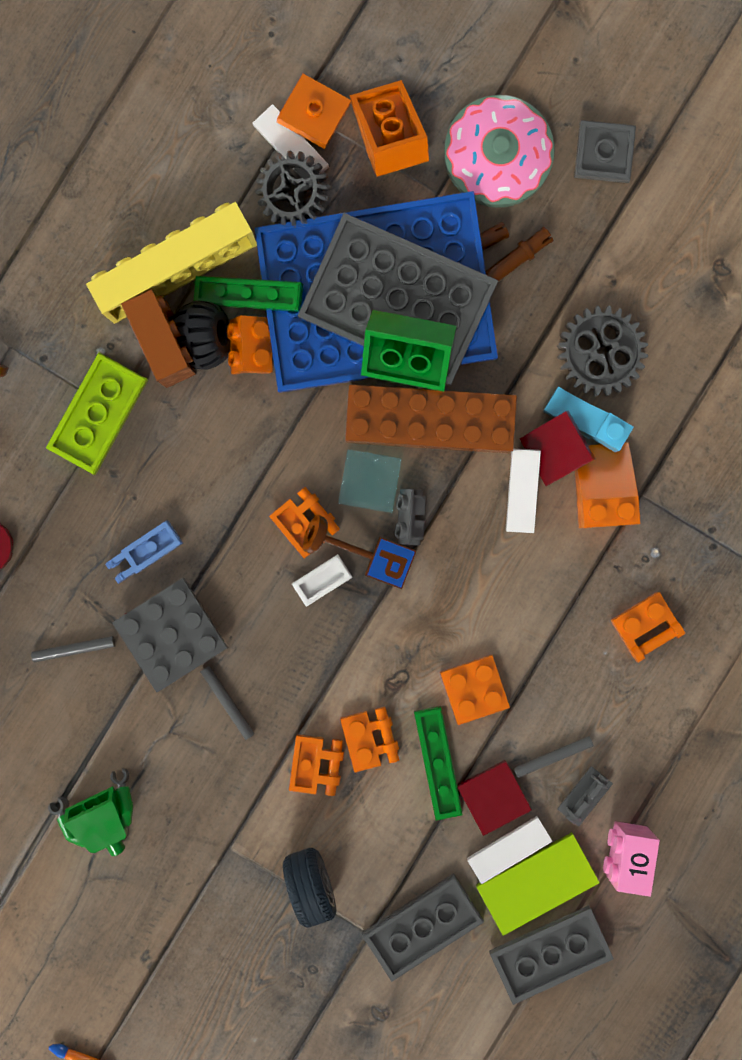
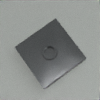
M581 120L579 123L574 178L629 183L631 180L636 126Z

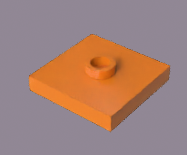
M302 74L279 113L277 123L325 149L348 110L351 100L311 77Z

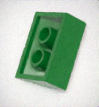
M372 310L365 330L361 375L444 392L457 326Z

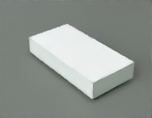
M337 554L293 582L292 585L307 607L351 579L352 575Z

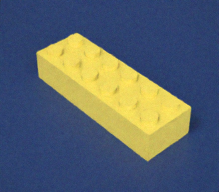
M224 203L217 207L215 213L207 218L205 216L196 218L190 223V227L185 230H175L165 237V241L157 245L153 243L144 247L141 250V254L132 259L131 257L124 258L117 262L114 269L108 272L101 271L91 277L92 281L86 283L101 313L115 324L127 317L121 303L151 289L157 296L162 295L164 297L192 282L196 276H203L257 246L254 235L237 203Z

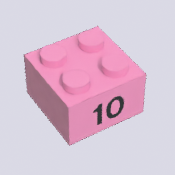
M614 821V828L609 830L608 846L611 847L609 857L606 856L604 859L603 871L618 892L651 897L660 840L647 826Z

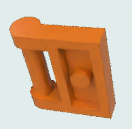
M660 592L654 593L611 620L637 663L644 660L645 655L674 637L680 638L685 635L684 629L676 620ZM666 621L669 626L668 629L639 647L634 641L635 639Z

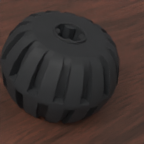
M197 300L184 305L176 312L173 320L181 335L177 340L181 348L186 346L193 360V362L189 363L190 366L194 369L209 370L222 364L228 358L231 351L230 339L227 336L229 319L224 310L212 302Z

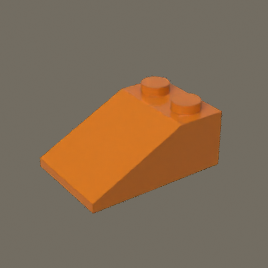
M402 80L350 95L365 148L377 177L429 161L427 135Z
M629 442L624 443L618 452H613L602 444L588 445L595 460L575 470L579 528L640 524L639 496Z

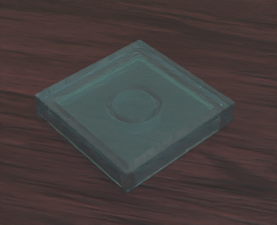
M347 449L338 504L392 513L402 459Z

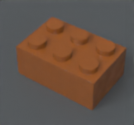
M151 289L121 303L157 382L168 388L196 375L194 368L189 364L193 362L186 346L181 348L177 338L181 335L175 321L170 319L174 314L168 301H165L162 295L157 296Z

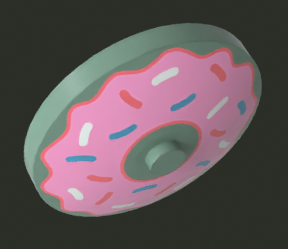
M507 95L483 97L463 108L452 121L444 145L445 166L454 186L461 193L474 191L475 203L488 207H509L533 196L546 181L554 159L553 135L545 118L529 103Z

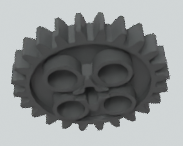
M608 305L604 313L601 312L599 306H596L593 314L588 308L583 311L584 319L576 314L573 317L576 325L571 322L566 324V328L570 333L562 332L560 334V337L566 342L557 345V348L564 350V353L558 355L557 359L565 360L566 363L560 367V370L568 369L570 371L565 379L568 380L574 377L576 379L574 388L582 383L584 385L583 393H587L590 388H593L594 396H598L601 389H603L605 396H609L612 387L616 393H620L622 391L621 384L627 388L632 385L629 377L634 380L640 377L635 370H643L645 368V365L639 361L648 357V354L641 352V349L647 347L648 343L640 342V338L645 335V332H636L635 329L640 323L637 322L631 325L629 323L631 314L622 318V309L620 308L615 314H612L611 306ZM605 327H611L615 330V339H608L604 335ZM593 328L597 331V338L592 333ZM584 337L590 341L591 346L589 350H583L579 347V338ZM601 347L602 349L606 348L608 352L605 355L598 354L597 350ZM616 352H621L626 356L625 365L616 363L614 358ZM590 363H597L601 367V374L599 376L590 373ZM608 365L613 370L612 374L608 372Z

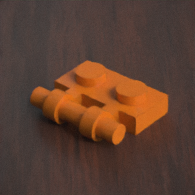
M306 487L297 493L304 501L297 507L289 499L269 516L304 559L310 555V553L303 550V540L310 521L303 513L310 509L315 516L325 517L328 522V532L332 536L340 530L339 526L334 522L335 517L331 512L328 514L318 502L320 499L315 493L312 495Z
M386 707L375 709L377 719L373 721L369 720L367 711L340 718L354 772L381 766L380 754L387 753L389 763H395L400 760L397 752L400 748L398 741L394 740L391 729L393 722L391 717H388ZM380 729L384 743L376 745L373 731Z
M297 734L289 791L316 794L318 784L326 785L325 795L335 796L336 788L340 785L341 779L338 773L340 761H343L344 751H342L343 740L332 739L331 749H323L324 738ZM321 759L329 760L327 774L319 773Z

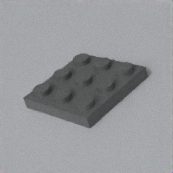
M185 578L178 580L112 622L156 693L228 648Z

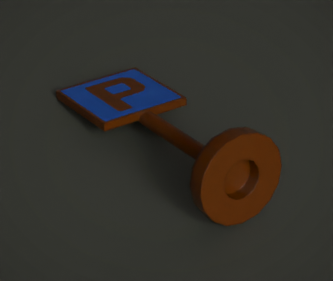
M316 515L311 520L303 540L304 552L316 553L321 548L323 542L332 544L371 559L365 576L400 589L403 588L416 554L415 550L379 537L372 553L327 536L328 522L325 517Z

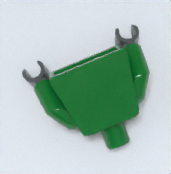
M122 768L124 774L122 781L117 780L115 771L111 773V781L118 786L116 790L112 786L70 807L66 797H58V802L61 805L60 810L55 802L49 804L48 810L51 814L58 815L57 822L68 842L82 848L85 847L90 853H96L106 848L111 856H117L124 851L125 845L122 840L127 837V830L132 823L133 816L130 788L125 784L129 779L127 769Z

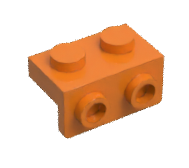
M240 315L231 319L227 328V336L231 344V351L228 355L231 374L272 373V346L267 317Z

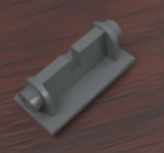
M400 489V495H398L396 501L399 511L398 522L395 526L397 544L421 545V540H424V521L415 520V515H425L426 496H423V490Z
M591 766L557 810L564 814L571 823L580 826L613 783Z

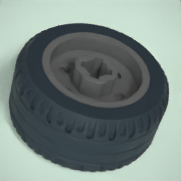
M307 848L287 855L283 861V874L289 899L299 923L306 928H310L334 919L337 913L334 893L319 851L314 848Z

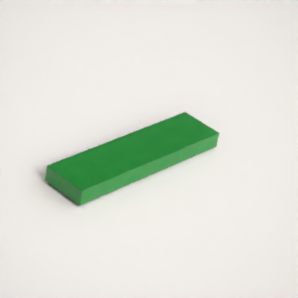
M196 276L193 301H208L221 307L300 312L303 283Z
M441 706L414 711L435 820L462 816Z

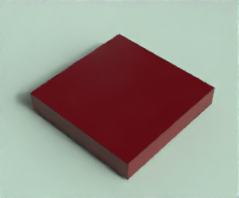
M569 411L563 412L519 438L525 449L541 451L539 475L545 486H549L595 460Z
M506 760L457 785L483 836L532 811Z

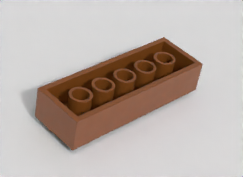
M349 385L345 441L346 443L510 454L513 452L517 395Z

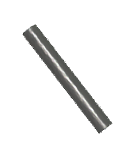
M111 636L33 651L31 657L33 662L112 648L115 647V639Z
M207 666L200 673L244 739H249L255 733L211 667Z
M590 736L516 766L513 769L517 778L591 748L594 745Z

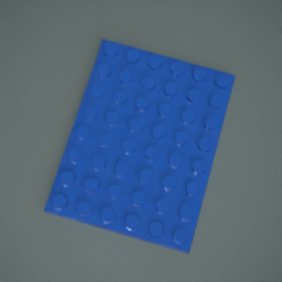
M474 191L346 212L350 216L486 275ZM344 213L317 217L314 220L312 218L306 219L307 224H302L298 220L296 221V226H292L291 222H286L285 225L280 223L256 227L255 235L262 280L303 283V305ZM490 302L461 365L498 359ZM266 310L279 393L372 379V377L361 375L363 346L299 318V312Z

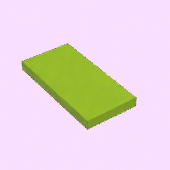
M99 352L46 449L96 475L147 384L148 379Z
M571 832L529 855L485 883L481 884L480 882L476 884V887L504 936L600 882Z

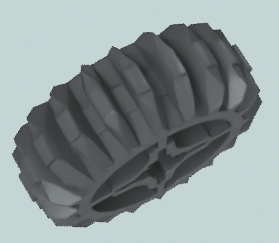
M287 151L286 159L281 153H278L277 163L269 159L267 162L271 168L267 170L262 167L260 170L265 175V178L256 179V182L262 185L263 188L255 190L257 195L264 196L258 201L259 206H266L263 211L264 215L269 216L272 214L271 221L273 223H277L281 219V225L291 222L292 226H296V221L299 219L302 224H307L306 219H308V216L313 220L318 217L314 212L316 209L321 212L325 211L320 202L321 200L329 201V197L322 194V191L330 190V185L322 183L328 178V175L320 173L323 168L320 163L314 164L315 159L312 156H308L305 159V154L301 151L297 153L296 158L292 151ZM302 168L311 177L295 179L290 169ZM281 175V185L273 193L274 183L278 176ZM291 182L296 187H298L294 189V196L288 193L289 191H291ZM313 186L311 199L305 206L304 195L309 190H312L311 187ZM290 200L296 211H281L275 202Z

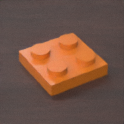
M492 655L440 672L457 725L510 708Z

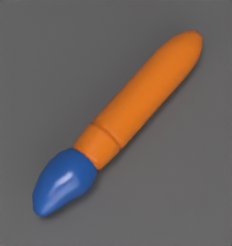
M52 1044L49 1046V1050L60 1059L100 1060L69 1049L64 1044Z

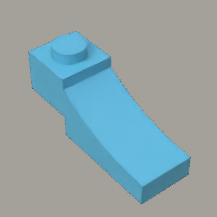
M559 386L543 412L553 418L565 411H569L583 436L588 439L592 438L613 452L620 451L634 428L612 413L605 412L581 400Z

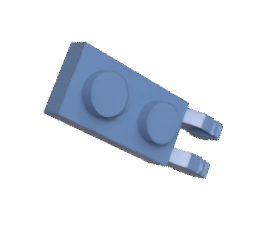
M166 520L122 549V553L108 561L105 565L108 569L115 568L127 559L131 567L115 577L119 584L182 545L183 541L170 521Z

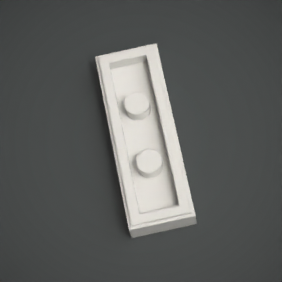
M273 104L253 122V126L285 159L287 151H292L295 158L297 153L301 151L305 154V159L308 156H312L315 159L314 164L320 163L323 166L320 173L329 168V164L304 137L277 123L280 111ZM293 168L301 178L307 179L311 177L306 170Z
M513 448L506 518L507 532L534 533L540 450Z
M536 816L469 856L467 861L481 884L553 841Z

